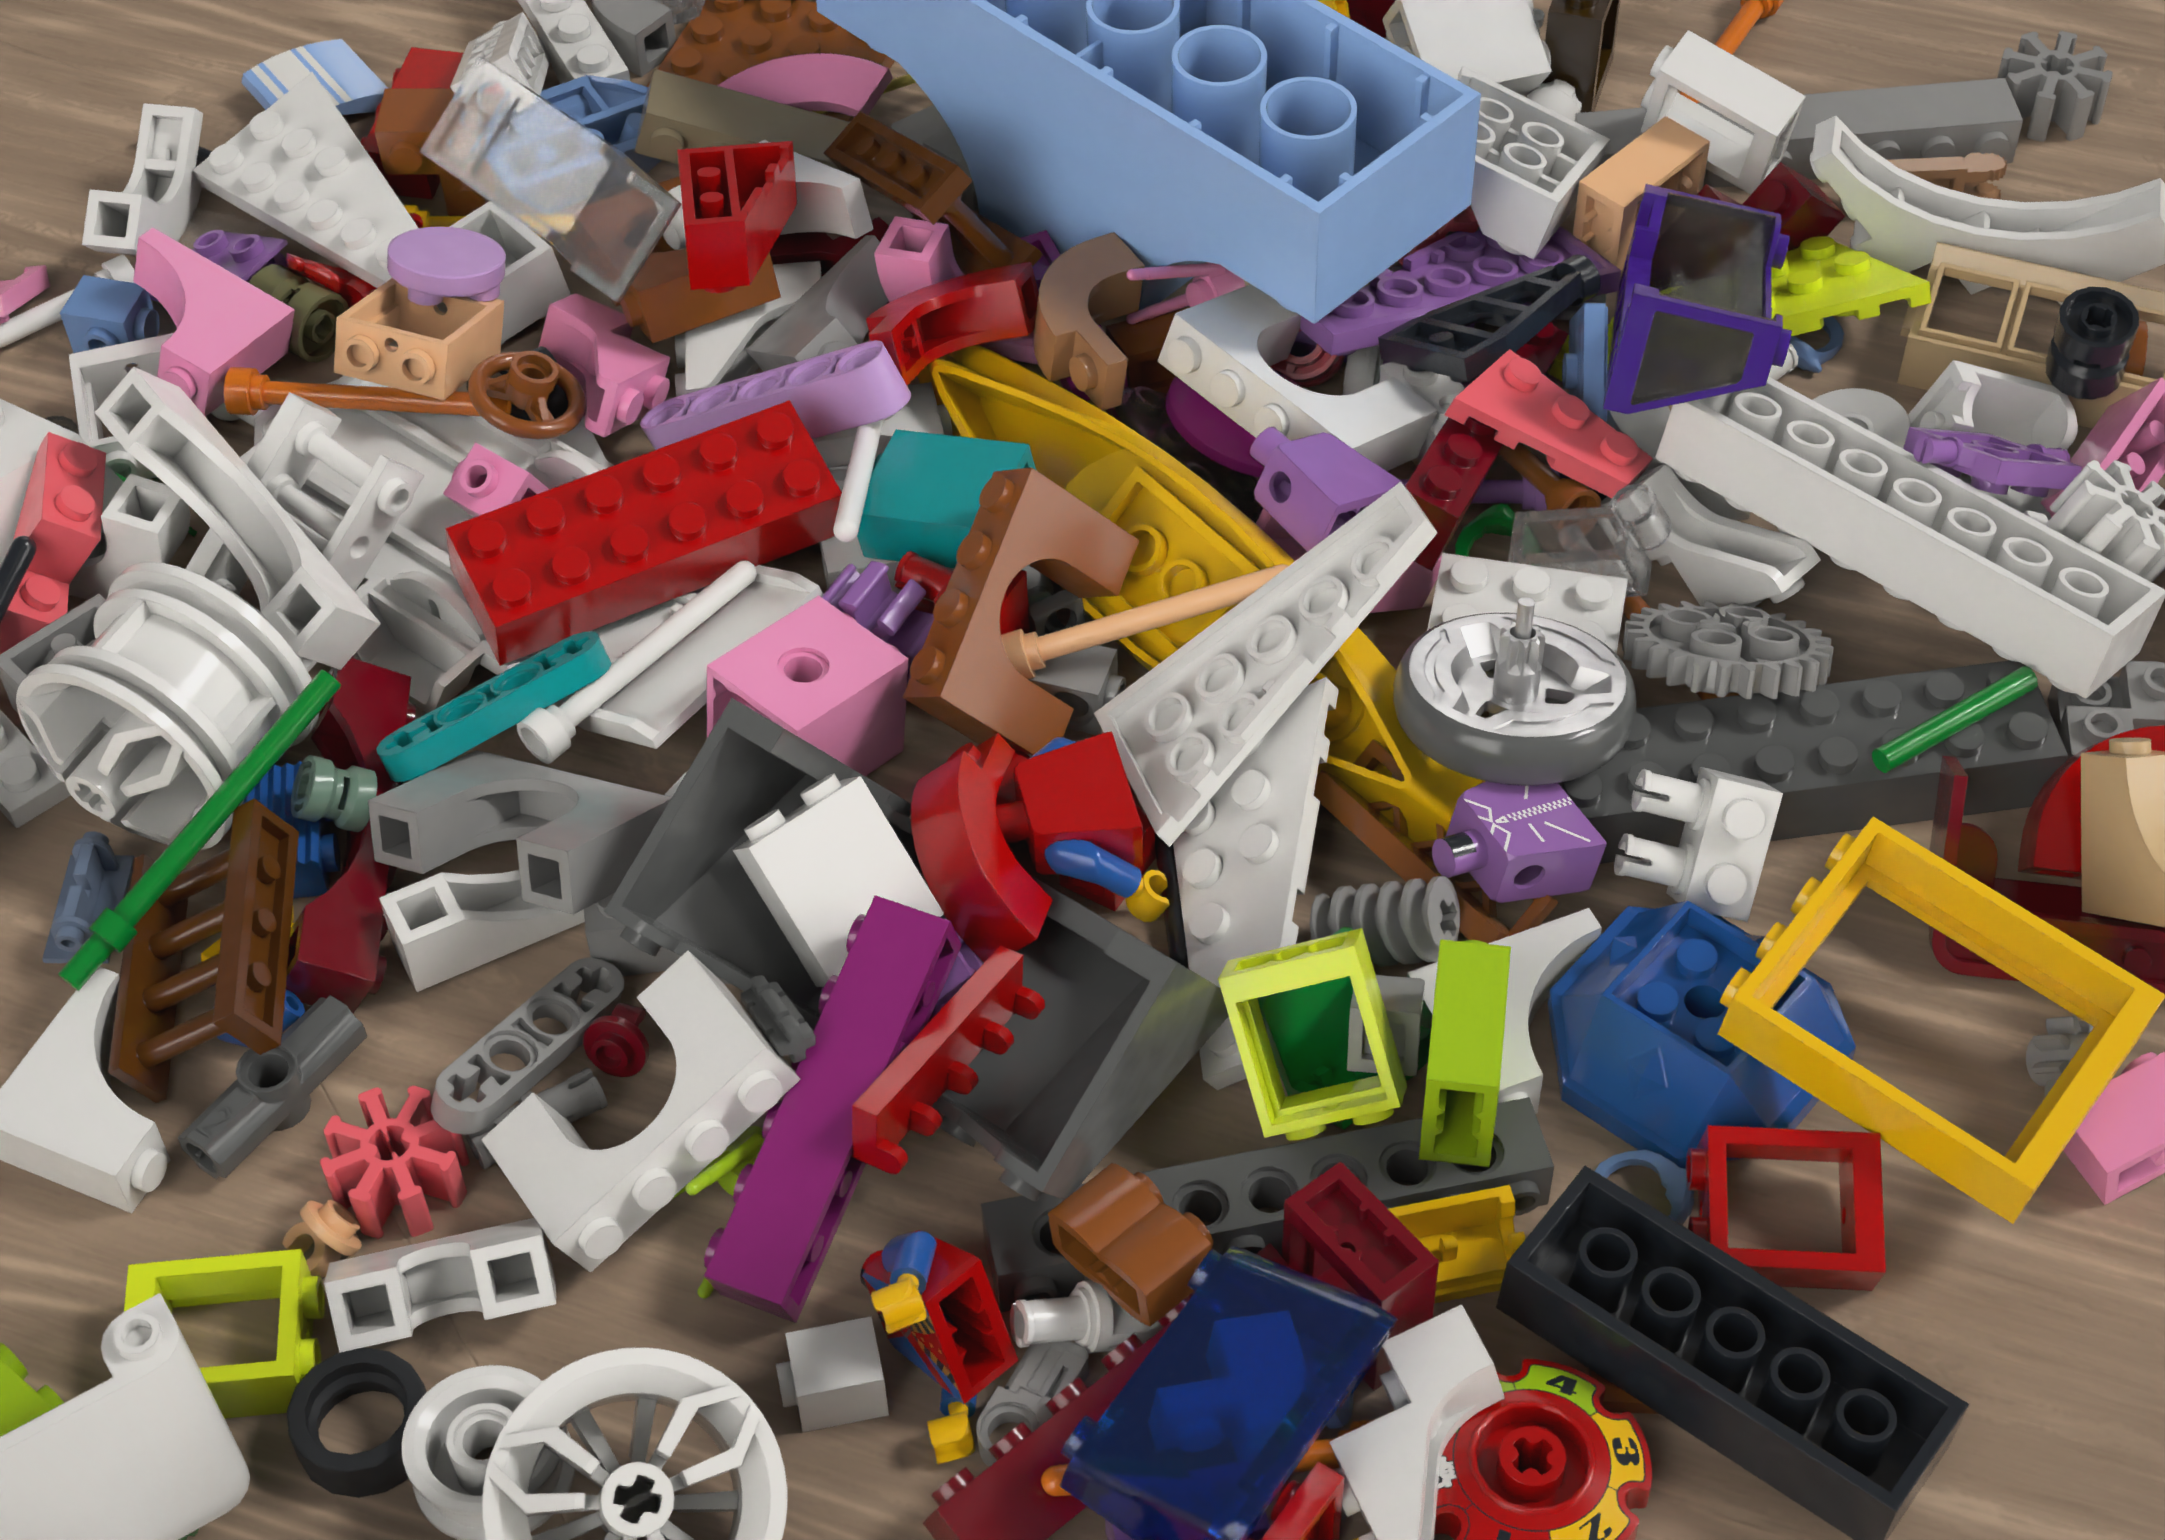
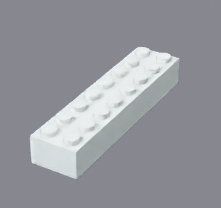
M1739 360L1734 361L1679 395L1738 383ZM1768 377L1766 386L1674 404L1655 459L1673 468L1682 479L1704 485L1725 497L1726 501L1734 508L1752 512L1777 526L1782 534L1807 541L1811 546L1829 555L1830 559L1838 566L1858 571L1883 585L1885 591L1898 599L1910 600L1935 614L1945 626L1969 633L1992 646L1999 656L2010 661L2021 662L2046 676L2056 688L2065 692L2076 693L2085 699L2140 653L2165 599V589L1930 463L1923 464L1922 461L1917 462L1912 453Z

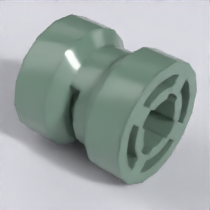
M313 755L307 756L301 763L293 784L291 794L292 816L310 822H317L321 818L333 820L335 826L340 829L357 833L362 831L370 818L368 800L376 797L377 794L376 773L373 770L354 765L343 770L336 768L329 759Z

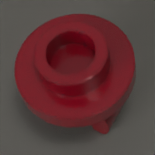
M619 1003L611 1015L599 1017L590 1024L583 1036V1046L588 1058L596 1067L607 1074L617 1077H630L641 1071L648 1061L650 1053L646 1036L638 1028L646 1016V1009Z

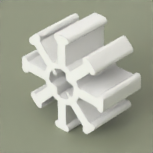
M2092 460L2050 505V510L2055 512V514L2046 525L2142 578L2153 582L2165 570V510L2157 508L2165 499V490L2155 481H2151L2140 492L2135 488L2130 475L2132 469L2128 464L2114 460L2104 471L2098 461Z

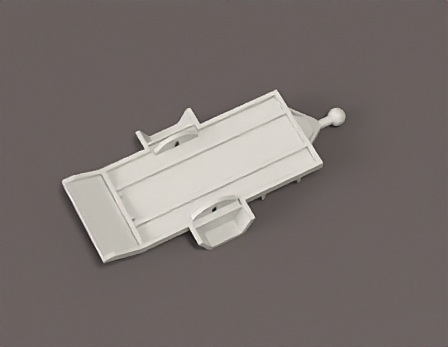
M345 375L338 380L327 383L389 387ZM223 403L211 413L225 421L242 419L254 427V447L240 457L247 465L282 405H271L267 410H258L256 415L229 414L225 403ZM326 408L342 419L331 438L372 467L379 456L383 455L416 469L424 475L414 492L410 506L401 514L360 583L359 588L354 591L381 623L353 655L354 658L411 676L409 702L429 713L449 702L469 684L473 671L478 664L499 675L545 650L542 649L504 665H499L450 568L445 528L474 517L447 498L443 493L451 482L455 468L467 457L475 443L531 473L549 489L614 466L606 460L593 433L585 427L584 416L580 423L570 432L551 439L536 440L505 433L489 424L481 416ZM318 459L300 491L342 520L360 488ZM288 513L322 553L329 541ZM761 565L755 566L756 578L750 585L577 726L583 730L657 749L707 703V665L818 595L821 597L823 593L820 586L797 572ZM708 586L592 631L598 633L611 663H614ZM579 690L555 702L552 705H555L557 707L561 706Z

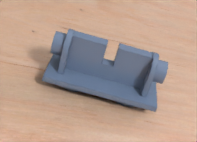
M87 832L83 835V838L74 843L73 855H70L42 960L44 963H67L92 935L88 928L106 907L113 910L127 894L135 856L114 855L109 845L108 837L100 832ZM111 955L105 960L104 963L109 964Z

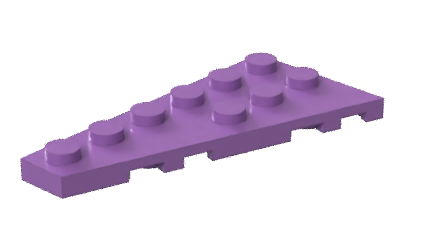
M1561 226L1534 259L1505 251L1499 246L1497 241L1483 235L1480 227L1474 233L1457 231L1404 257L1401 269L1393 273L1391 270L1386 269L1370 281L1369 285L1361 288L1317 323L1313 324L1301 316L1300 330L1330 355L1346 356L1353 354L1358 349L1379 345L1378 337L1409 320L1425 315L1429 311L1550 265L1555 266L1573 255H1583L1596 266L1601 279V287L1596 296L1618 291L1622 271ZM1526 302L1521 305L1530 306L1533 303Z

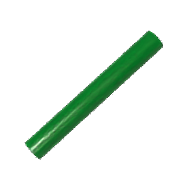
M2022 666L1872 751V760L1875 766L1881 772L1888 773L2033 691L2038 686L2035 673L2029 667Z

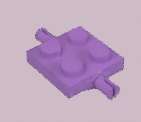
M1909 427L1903 448L1912 453L1917 462L1922 461L1923 464L1930 463L1954 477H1961L1962 473L1972 476L1971 486L1982 491L2006 495L2010 486L2012 490L2023 494L2047 497L2049 489L2065 490L2082 469V466L2070 463V454L2065 449L2045 448L2041 444L2025 446L1988 433Z

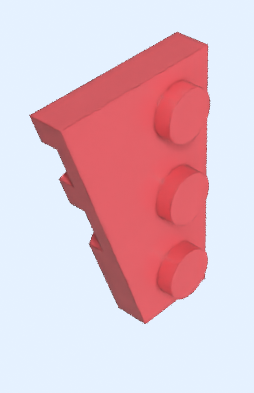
M1511 349L1459 393L1444 414L1463 425L1467 418L1471 417L1496 429L1493 440L1513 450L1520 442L1546 454V459L1551 469L1616 501L1644 473L1653 460L1651 456L1637 446L1631 437L1615 430L1590 411L1581 399L1568 394L1543 375L1534 363L1521 358Z

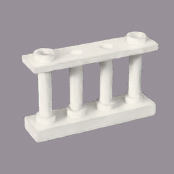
M289 392L247 466L286 512L329 541L322 552L323 556L351 589L355 591L401 514L410 506L414 492L424 475L416 469L383 455L379 456L372 467L331 438L339 426L341 418L328 409ZM318 459L360 488L342 520L300 491ZM209 528L186 569L230 591L266 620L258 609L238 596L248 580V576L224 542ZM297 655L308 672L315 666L316 661Z

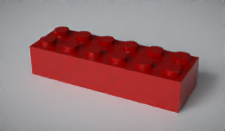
M788 400L447 527L445 530L450 568L501 666L548 648L574 634L592 631L708 586L739 561H749L754 566L762 565L834 537L833 527L842 492L791 401Z

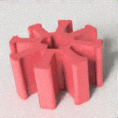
M410 1086L408 1088L409 1097L397 1118H390L382 1090L376 1087L358 1095L368 1129L341 1122L340 1117L334 1115L323 1130L333 1159L324 1157L320 1160V1165L333 1201L341 1204L347 1210L348 1207L352 1206L356 1219L360 1224L361 1233L376 1239L383 1237L382 1227L395 1205H401L410 1235L416 1237L431 1231L434 1227L424 1194L449 1201L453 1208L460 1207L467 1195L460 1165L467 1166L470 1160L462 1134L452 1133L442 1128L433 1119L430 1111L431 1093L429 1090L418 1086Z

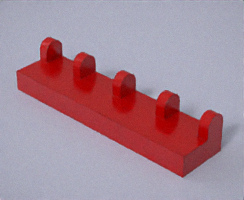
M999 946L852 1105L853 1158L889 1174H898L908 1163L907 1153L902 1147L897 1145L905 1135L912 1130L924 1136H932L942 1125V1118L938 1111L931 1106L947 1089L967 1095L977 1086L979 1082L978 1075L968 1065L983 1049L998 1055H1003L1014 1044V1036L1004 1025L1014 1014L1030 1020L1036 1019L1045 1009L1043 997L1038 992L1022 986L1024 955Z

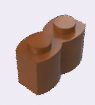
M1111 1163L1048 1212L1052 1241L1059 1252L1079 1272L1090 1280L1101 1284L1107 1293L1127 1313L1147 1326L1151 1327L1215 1275L1212 1257L1213 1239L1207 1227L1192 1213L1185 1212L1182 1215L1174 1208L1164 1204L1163 1197L1157 1186L1141 1172L1132 1174L1122 1166Z

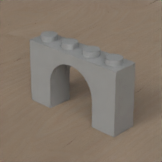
M476 750L368 800L374 860L424 874L478 847L501 841L516 840L522 901L574 915L616 892L672 797Z

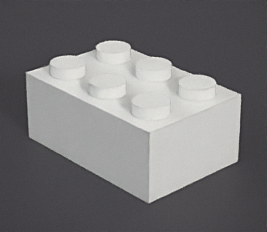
M1442 553L1427 631L1443 622L1463 616L1482 613H1517L1519 599L1529 597L1535 601V616L1550 618L1577 627L1601 640L1617 654L1628 579ZM1484 671L1487 677L1494 678L1492 673ZM1545 698L1547 704H1565L1561 700Z

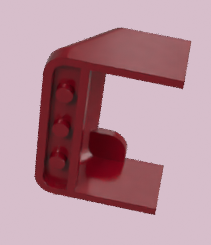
M1942 755L1929 851L2165 994V927L2082 912V887L1995 878L1998 853L1994 841L1979 826L1962 823L1968 775L1956 757ZM1929 925L1931 949L1937 961L1948 971L1959 975L2019 981Z

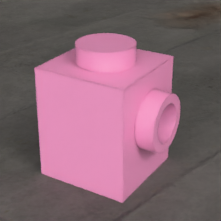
M475 443L467 457L455 468L451 482L443 494L468 514L477 517L547 491L549 488L531 473Z

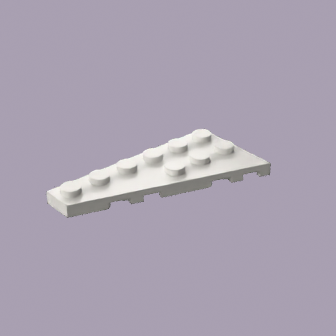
M313 72L268 109L255 115L246 127L225 144L215 148L206 160L192 170L203 188L376 288L392 278L387 269V251L391 240L404 232L419 229Z
M1399 482L1094 713L1103 732L1112 731L1127 779L1155 833L1169 847L1436 536L1437 531L1402 482Z
M1327 677L1308 685L1173 843L1189 969L1220 987L1218 977L1228 960L1296 944L1299 927L1292 922L1296 895L1305 893L1320 801L1314 796L1319 764L1327 762L1330 740L1324 735L1327 712L1336 709L1339 689ZM1228 1017L1199 1050L1203 1080L1216 1090L1247 1078Z

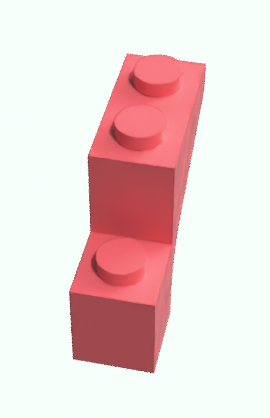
M51 432L46 434L39 446L13 538L14 540L19 536H28L36 543L37 550L0 623V654L67 613L69 584L101 540L106 453Z

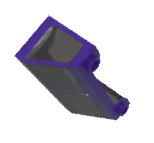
M1645 184L1617 291L1603 409L1631 414L1766 386L1771 366L1783 367L1792 333L1791 330L1783 329L1782 315L1775 314L1772 319L1771 268L1782 269L1790 239L1789 235L1780 234L1781 214Z

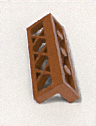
M1374 739L1353 763L1372 771L1381 763L1392 773V778L1404 781V776L1391 752ZM1320 771L1316 777L1314 796L1405 882L1409 879L1422 878L1428 884L1432 877L1442 876L1438 872L1433 859L1426 853L1432 852L1435 840L1414 842L1408 837L1407 821L1400 808L1385 801L1369 803L1338 777L1326 771ZM1393 808V823L1380 811H1388ZM1436 823L1437 839L1446 837L1447 832L1444 827ZM1453 877L1448 878L1452 882L1458 897L1460 907L1459 931L1469 940H1479L1488 944L1539 926L1559 903L1553 896L1548 895L1533 898V903L1513 927L1509 929L1497 918L1496 901L1491 900L1476 881L1459 883ZM1482 891V903L1470 892Z

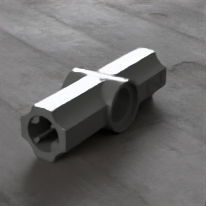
M331 995L327 999L322 997L318 999L282 1035L280 1046L261 1055L252 1049L247 1050L237 1063V1080L178 1136L183 1151L195 1161L200 1169L215 1179L219 1176L226 1178L273 1130L282 1131L294 1127L305 1118L310 1110V1093L367 1038L363 1023L352 1014L347 1005Z

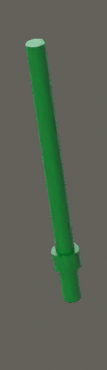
M322 669L317 673L113 910L106 907L88 928L92 935L57 974L60 978L77 991H80L113 951L120 954L138 934V931L134 928L136 924L340 689L341 684L332 675Z

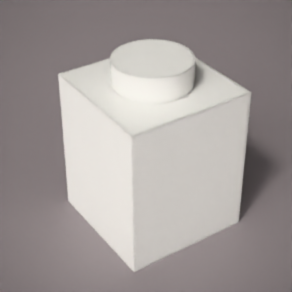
M872 1316L785 1333L790 1361L776 1364L783 1408L798 1405L803 1432L889 1415L884 1376Z

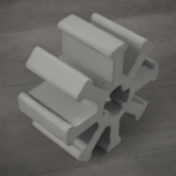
M2060 31L2054 50H2049L2039 40L2037 32L2023 34L2017 52L2011 48H2005L1997 79L2006 78L2022 119L2031 116L2027 138L2045 141L2050 122H2055L2066 134V139L2073 141L2083 137L2087 120L2093 124H2099L2113 72L2110 70L2103 72L2107 53L2100 46H2094L2093 50L2073 56L2077 35Z

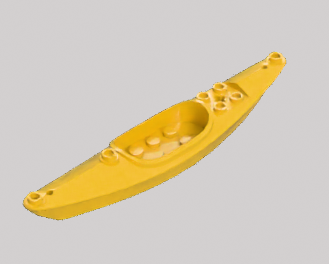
M978 344L969 346L935 359L917 375L920 384L932 382L937 405L944 404L950 414L953 436L1029 444L1035 468L1038 472L1139 540L1119 595L1082 598L1084 612L1092 620L1276 565L1285 564L1289 566L1295 562L1255 522L1210 484L1170 454L1101 409L1000 354ZM1238 604L1115 641L1150 671ZM1357 627L1308 684L1310 685L1327 677L1339 689L1336 709L1327 712L1324 735L1330 740L1327 762L1319 764L1317 775L1321 770L1338 777L1369 803L1385 801L1400 808L1407 821L1408 837L1414 842L1436 840V823L1443 826L1447 832L1458 798L1464 791L1485 781L1460 774L1437 763L1412 743L1401 728L1394 707L1393 685L1396 670L1370 639ZM1374 739L1391 752L1404 776V781L1392 778V773L1381 763L1373 771L1353 763ZM1393 808L1388 811H1380L1393 823Z

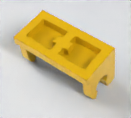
M1510 1185L1388 1208L1439 1260L1434 1304L1500 1291L1506 1264L1526 1239L1524 1231L1515 1233L1513 1221L1515 1216V1199Z

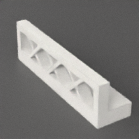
M521 12L468 43L450 87L457 99L461 101L498 80L518 113H521L538 103L551 57L524 12Z

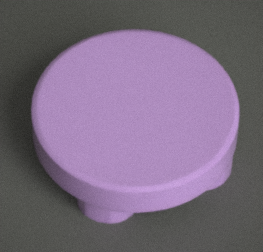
M425 227L404 232L391 240L387 251V269L394 280L408 288V299L418 305H437L443 301V297H468L476 301H492L500 295V283L505 276L506 254L498 242L481 233L454 227Z

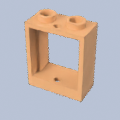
M1667 116L1663 117L1579 181L1573 236L1623 271L1640 203H1637L1642 199L1645 184L1697 195L1704 184L1710 141ZM1666 201L1659 236L1687 204Z
M391 278L337 317L334 373L445 400L469 380L472 371L480 362L501 352L505 301L500 299L476 301L468 297H443L442 302L446 305L447 312H442L437 305L423 306L411 302L408 299V288ZM396 341L398 347L390 346L389 344Z

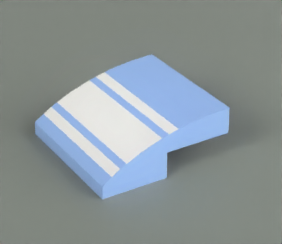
M343 39L307 44L273 56L243 73L241 82L266 110L313 72L341 115L376 112L378 104L382 102L384 89H389Z

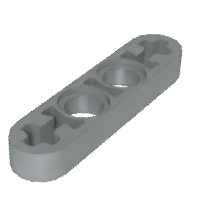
M591 957L579 959L567 966L441 1072L436 1080L430 1111L433 1119L442 1128L452 1133L463 1135L477 1133L489 1126L583 1044L584 1033L595 1019L612 1014L616 1005L620 1003L624 989V978L621 972L613 964L603 959ZM581 990L588 994L582 998L581 1005L579 1006L577 1000ZM539 1018H553L562 1022L568 1031L556 1035L547 1034L539 1030L533 1021ZM496 1054H512L519 1057L526 1067L516 1071L503 1070L497 1067L490 1058ZM478 1081V1083L481 1086L479 1088L477 1100L475 1101L474 1099L467 1098L476 1090V1085Z

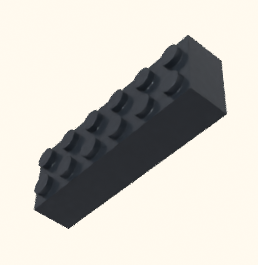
M1586 1165L1506 1264L1496 1304L1498 1310L1853 1540H1887L1949 1449L1970 1405Z

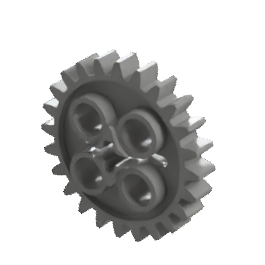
M1680 601L1679 607L1659 603L1658 610L1643 607L1641 614H1630V621L1625 623L1622 651H1624V660L1632 661L1631 667L1633 669L1647 670L1646 677L1648 678L1667 677L1666 685L1669 686L1686 684L1690 687L1691 692L1715 693L1718 697H1724L1729 692H1736L1745 699H1751L1753 693H1760L1768 698L1777 699L1778 692L1796 697L1799 696L1800 689L1814 692L1816 691L1817 684L1825 685L1827 677H1830L1834 647L1830 646L1831 638L1821 636V629L1806 628V621L1804 620L1786 621V614L1784 613L1769 615L1761 607L1754 608L1737 605L1736 603L1718 607L1711 601H1705L1703 606H1695L1689 602Z

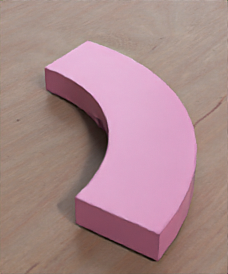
M811 53L787 56L761 63L728 78L717 86L808 111L838 112L855 117L860 111L867 115L870 113L893 77L889 68L869 60L839 54Z

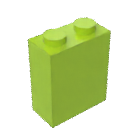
M1440 939L1419 1148L1420 1160L1484 1167L1490 1166L1500 1089L1511 946L1492 945L1479 940L1453 941Z

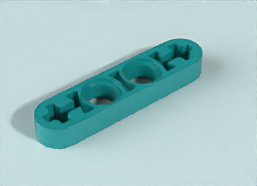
M589 631L574 634L394 731L379 743L376 748L377 754L391 780L405 782L420 777L514 726L536 708H546L594 682L610 669L611 660L598 633Z

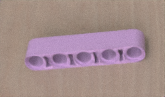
M874 340L671 398L647 412L642 418L640 426L654 449L657 450L790 400L810 437L814 439L885 419L898 412L908 403L911 398V392L882 341Z

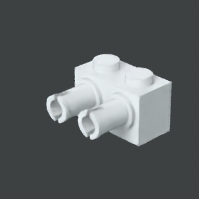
M1700 767L1696 783L1651 773L1650 770L1642 769L1635 784L1642 786L1643 790L1660 793L1661 795L1655 796L1633 790L1632 810L1684 821L1683 833L1679 847L1637 838L1632 834L1625 833L1619 842L1618 848L1625 850L1627 855L1644 859L1639 860L1616 854L1614 863L1615 875L1630 876L1667 885L1666 893L1678 903L1688 900L1710 914L1748 922L1783 793L1762 781Z

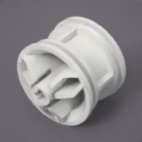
M142 562L127 567L110 586L108 598L99 606L95 613L93 627L96 641L91 646H72L60 650L46 665L39 666L31 671L18 687L16 704L20 720L30 740L56 777L66 783L67 790L83 808L126 831L169 846L312 679L300 658L280 633L258 612L233 593L190 570L166 563ZM319 713L291 746L299 744L308 736L317 724ZM233 813L201 850L213 847L230 829Z
M622 1348L590 1355L565 1366L536 1386L521 1401L498 1436L487 1466L482 1495V1517L486 1540H573L600 1526L607 1533L603 1540H637L643 1537L645 1540H694L668 1521L672 1511H677V1513L733 1512V1521L728 1540H782L787 1514V1482L780 1449L769 1424L751 1398L735 1382L708 1364L684 1354L654 1348ZM635 1401L629 1450L630 1463L620 1466L590 1410L609 1403ZM656 1403L675 1409L649 1462L645 1463ZM691 1420H693L710 1435L720 1449L721 1454L668 1478L661 1469L672 1455ZM571 1422L587 1450L561 1429ZM545 1448L599 1486L601 1489L598 1495H585V1493L528 1494L533 1472ZM730 1472L733 1491L674 1495L676 1491ZM583 1511L596 1512L531 1537L528 1516Z

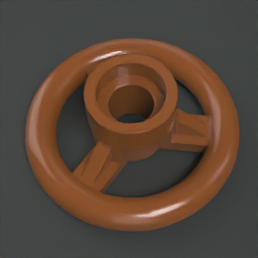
M504 352L493 355L480 362L469 377L468 393L476 411L489 424L513 436L536 440L559 437L573 430L585 414L586 398L578 380L566 368L541 352ZM509 370L508 374L491 378L498 372ZM557 384L567 396L568 408L563 415L554 419L546 403L549 393L553 391ZM489 397L511 401L516 407L525 410L531 421L519 419L505 413Z

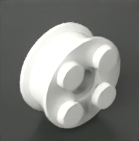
M486 1365L469 1368L437 1383L419 1400L412 1410L402 1437L403 1464L413 1485L414 1494L421 1511L431 1524L441 1532L457 1540H486L482 1517V1495L489 1459L477 1460L475 1456L480 1451L495 1446L498 1436L509 1417L521 1401L536 1386L543 1382L538 1377L510 1366ZM566 1425L561 1430L571 1437ZM545 1448L533 1472L528 1494L569 1493L575 1469ZM553 1514L528 1516L530 1532L545 1523Z

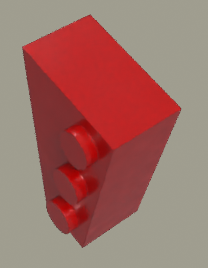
M793 141L677 149L690 290L704 289L710 293H726L739 286H750L797 206Z

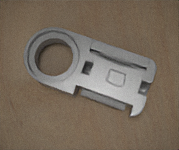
M1071 1341L1034 1344L1028 1347L1005 1387L997 1386L978 1418L976 1427L978 1450L981 1459L988 1467L997 1461L988 1450L993 1446L989 1438L996 1427L1004 1423L1014 1422L1020 1424L1024 1421L1033 1432L1053 1416L1045 1406L1049 1400L1078 1377L1085 1383L1089 1376L1088 1352L1084 1347Z

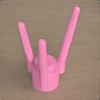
M1209 262L1130 269L1127 271L1126 277L1131 281L1194 278L1187 285L1185 294L1127 315L1126 321L1132 325L1147 319L1150 320L1187 306L1193 307L1246 285L1242 278L1223 266Z

